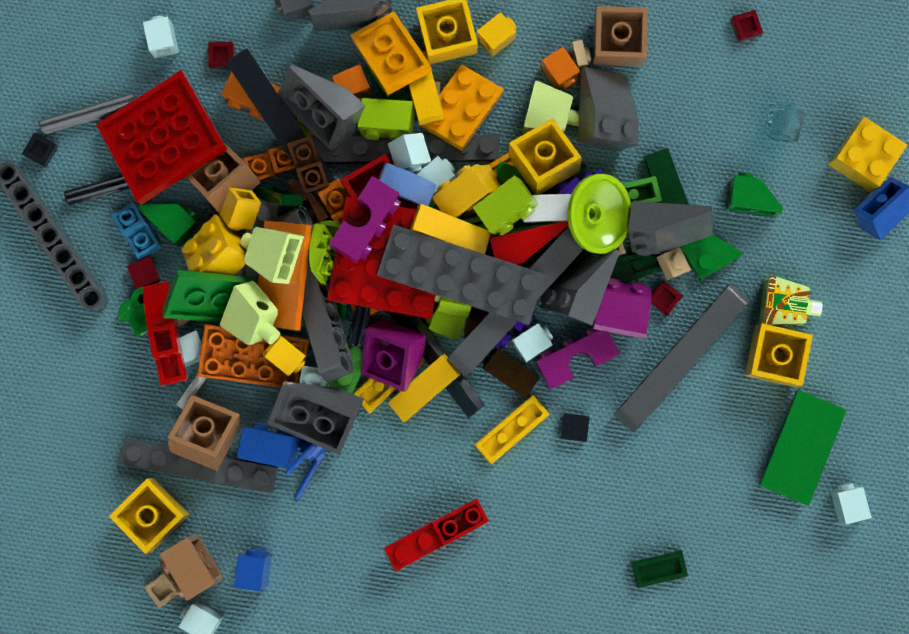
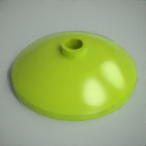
M593 174L580 181L572 192L568 204L569 228L578 245L588 252L599 254L611 252L620 246L629 232L631 201L627 190L618 179L608 174Z

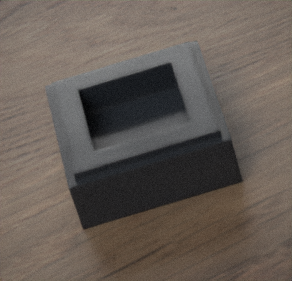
M34 132L22 155L46 168L59 146Z
M563 413L560 439L587 442L590 416Z

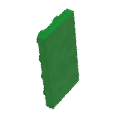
M796 390L758 486L809 506L847 410L801 390Z

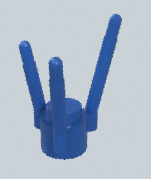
M303 439L298 445V450L302 454L285 470V474L289 475L305 458L310 462L314 458L315 460L294 496L295 500L299 499L319 463L326 457L323 454L326 449Z

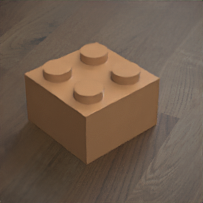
M596 7L593 20L592 65L643 66L647 58L648 8Z
M227 145L228 150L186 176L197 191L219 214L228 187L253 190L261 183L247 164Z
M191 395L167 438L169 451L218 471L240 430L239 414Z
M198 534L185 538L160 554L162 568L168 575L171 573L176 582L174 584L176 592L181 598L185 597L187 601L224 579Z

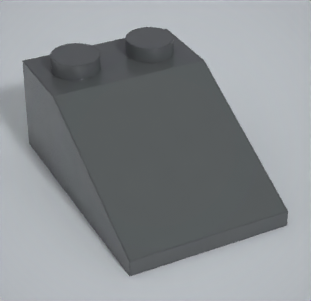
M325 0L310 9L308 13L314 30L318 32L367 26L391 13L392 7L391 0Z
M295 65L289 67L279 94L288 110L330 151L352 137L365 108V105L347 88Z
M582 67L578 143L620 151L637 146L639 119L627 76Z
M632 201L628 227L632 252L642 256L660 254L712 236V206Z
M583 249L543 293L540 308L568 319L593 325L620 251L613 249L611 252L599 254Z
M284 381L267 424L340 455L364 399L340 388Z

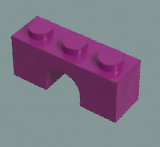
M372 176L358 197V203L370 212V221L362 227H354L343 221L329 243L330 248L356 264L360 258L365 261L373 248L369 245L374 236L379 238L387 224L383 223L387 215L393 216L401 203L397 200L400 193Z
M593 327L584 332L586 337L578 341L573 337L561 344L562 349L556 352L549 349L538 355L540 360L535 364L548 389L551 390L574 378L569 368V362L575 354L588 356L594 367L620 355L610 333L596 330Z

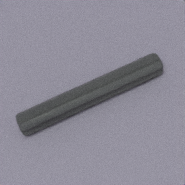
M130 93L45 118L39 121V128L43 134H49L110 116L137 98L134 93Z

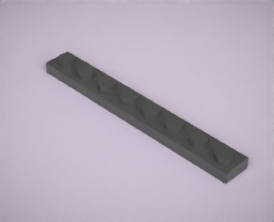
M500 134L474 135L463 151H460L436 135L424 136L431 161L437 156L441 160L447 159L449 162H494L500 158ZM364 136L351 137L330 151L317 137H312L317 153L324 164H368L386 154L390 163H393L388 143L392 142V140L389 138L370 140Z

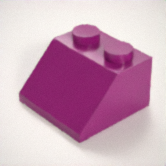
M610 278L594 320V329L646 339L652 302L651 288L641 283L628 284L622 283L618 279Z
M380 319L365 329L361 374L405 392L423 360L426 335L389 320Z

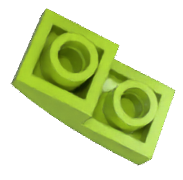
M315 223L309 247L311 272L318 281L326 285L334 265L333 259L328 254V251L331 250L329 243L333 236L325 225Z

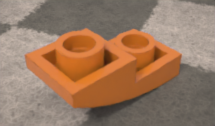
M282 146L268 149L266 153L242 159L260 182L296 170Z
M338 178L329 183V186L317 190V193L334 222L341 223L345 200L349 195Z

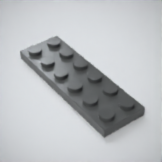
M393 225L377 276L529 325L545 274Z

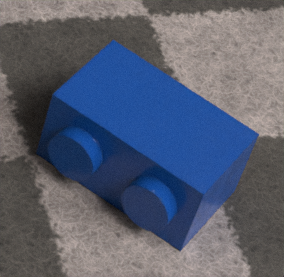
M893 177L888 178L854 210L861 229L879 240L889 233L909 214V186Z
M253 424L252 428L243 427L237 458L282 468H288L295 461L300 438L292 437V434L277 429V433L267 432L268 426Z
M251 547L246 552L238 555L234 588L262 591L269 583L272 554H266V549Z

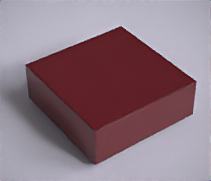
M756 10L733 16L730 19L738 43L762 36L763 34Z
M208 42L209 68L229 69L225 62L235 56L234 42Z
M151 256L127 266L136 289L162 281Z
M663 280L652 293L651 305L667 317L683 295Z

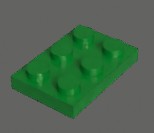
M176 270L162 308L163 317L221 322L234 286L253 280L251 277Z

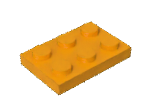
M394 11L350 35L352 42L387 96L432 72L431 65Z
M461 64L439 95L444 119L420 126L460 151H463L504 94V89Z

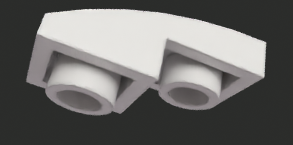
M572 194L533 195L539 205L533 208L535 211L524 219V222H568V204Z

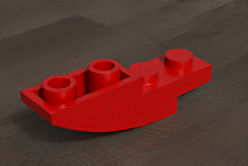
M169 281L143 287L147 331L152 357L156 362L161 386L188 381L178 334L177 319L164 318L162 314V308L170 289Z
M476 498L382 549L394 572L488 523L489 520Z

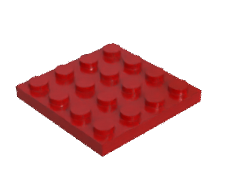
M182 70L96 124L135 200L140 205L228 150Z
M346 197L341 224L345 221L354 227L366 225L371 218L368 209L360 205L357 198ZM399 206L393 216L387 215L383 222L387 226L379 238L374 236L369 245L373 248L365 261L360 258L356 264L336 251L327 301L426 319L432 318L435 301L434 294L377 276L393 225L410 230L416 209Z

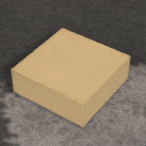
M163 572L144 587L158 608L163 607L178 595L174 588L175 581L166 572Z

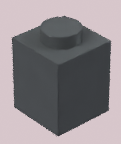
M275 0L279 15L284 14L287 22L308 16V11L313 8L311 0Z

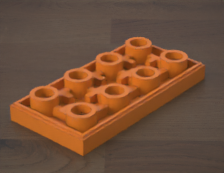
M264 221V228L304 236L289 284L270 282L261 274L258 276V286L278 310L273 326L276 328L300 330L312 225Z
M204 325L197 377L282 387L284 381L299 383L301 370L297 374L292 372L288 376L265 358L262 353L270 345L265 340L248 345L221 326ZM281 335L307 356L308 338Z

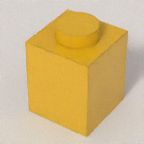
M500 12L477 30V40L493 57L516 39L517 27L510 17L505 18Z
M228 187L219 215L232 230H252L261 202L252 190Z
M281 335L275 343L270 344L262 353L265 358L288 376L292 372L297 374L305 364L303 359L306 356Z

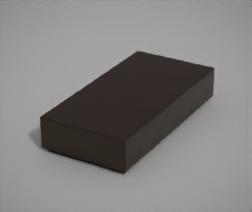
M499 348L483 369L525 399L540 379L538 375Z

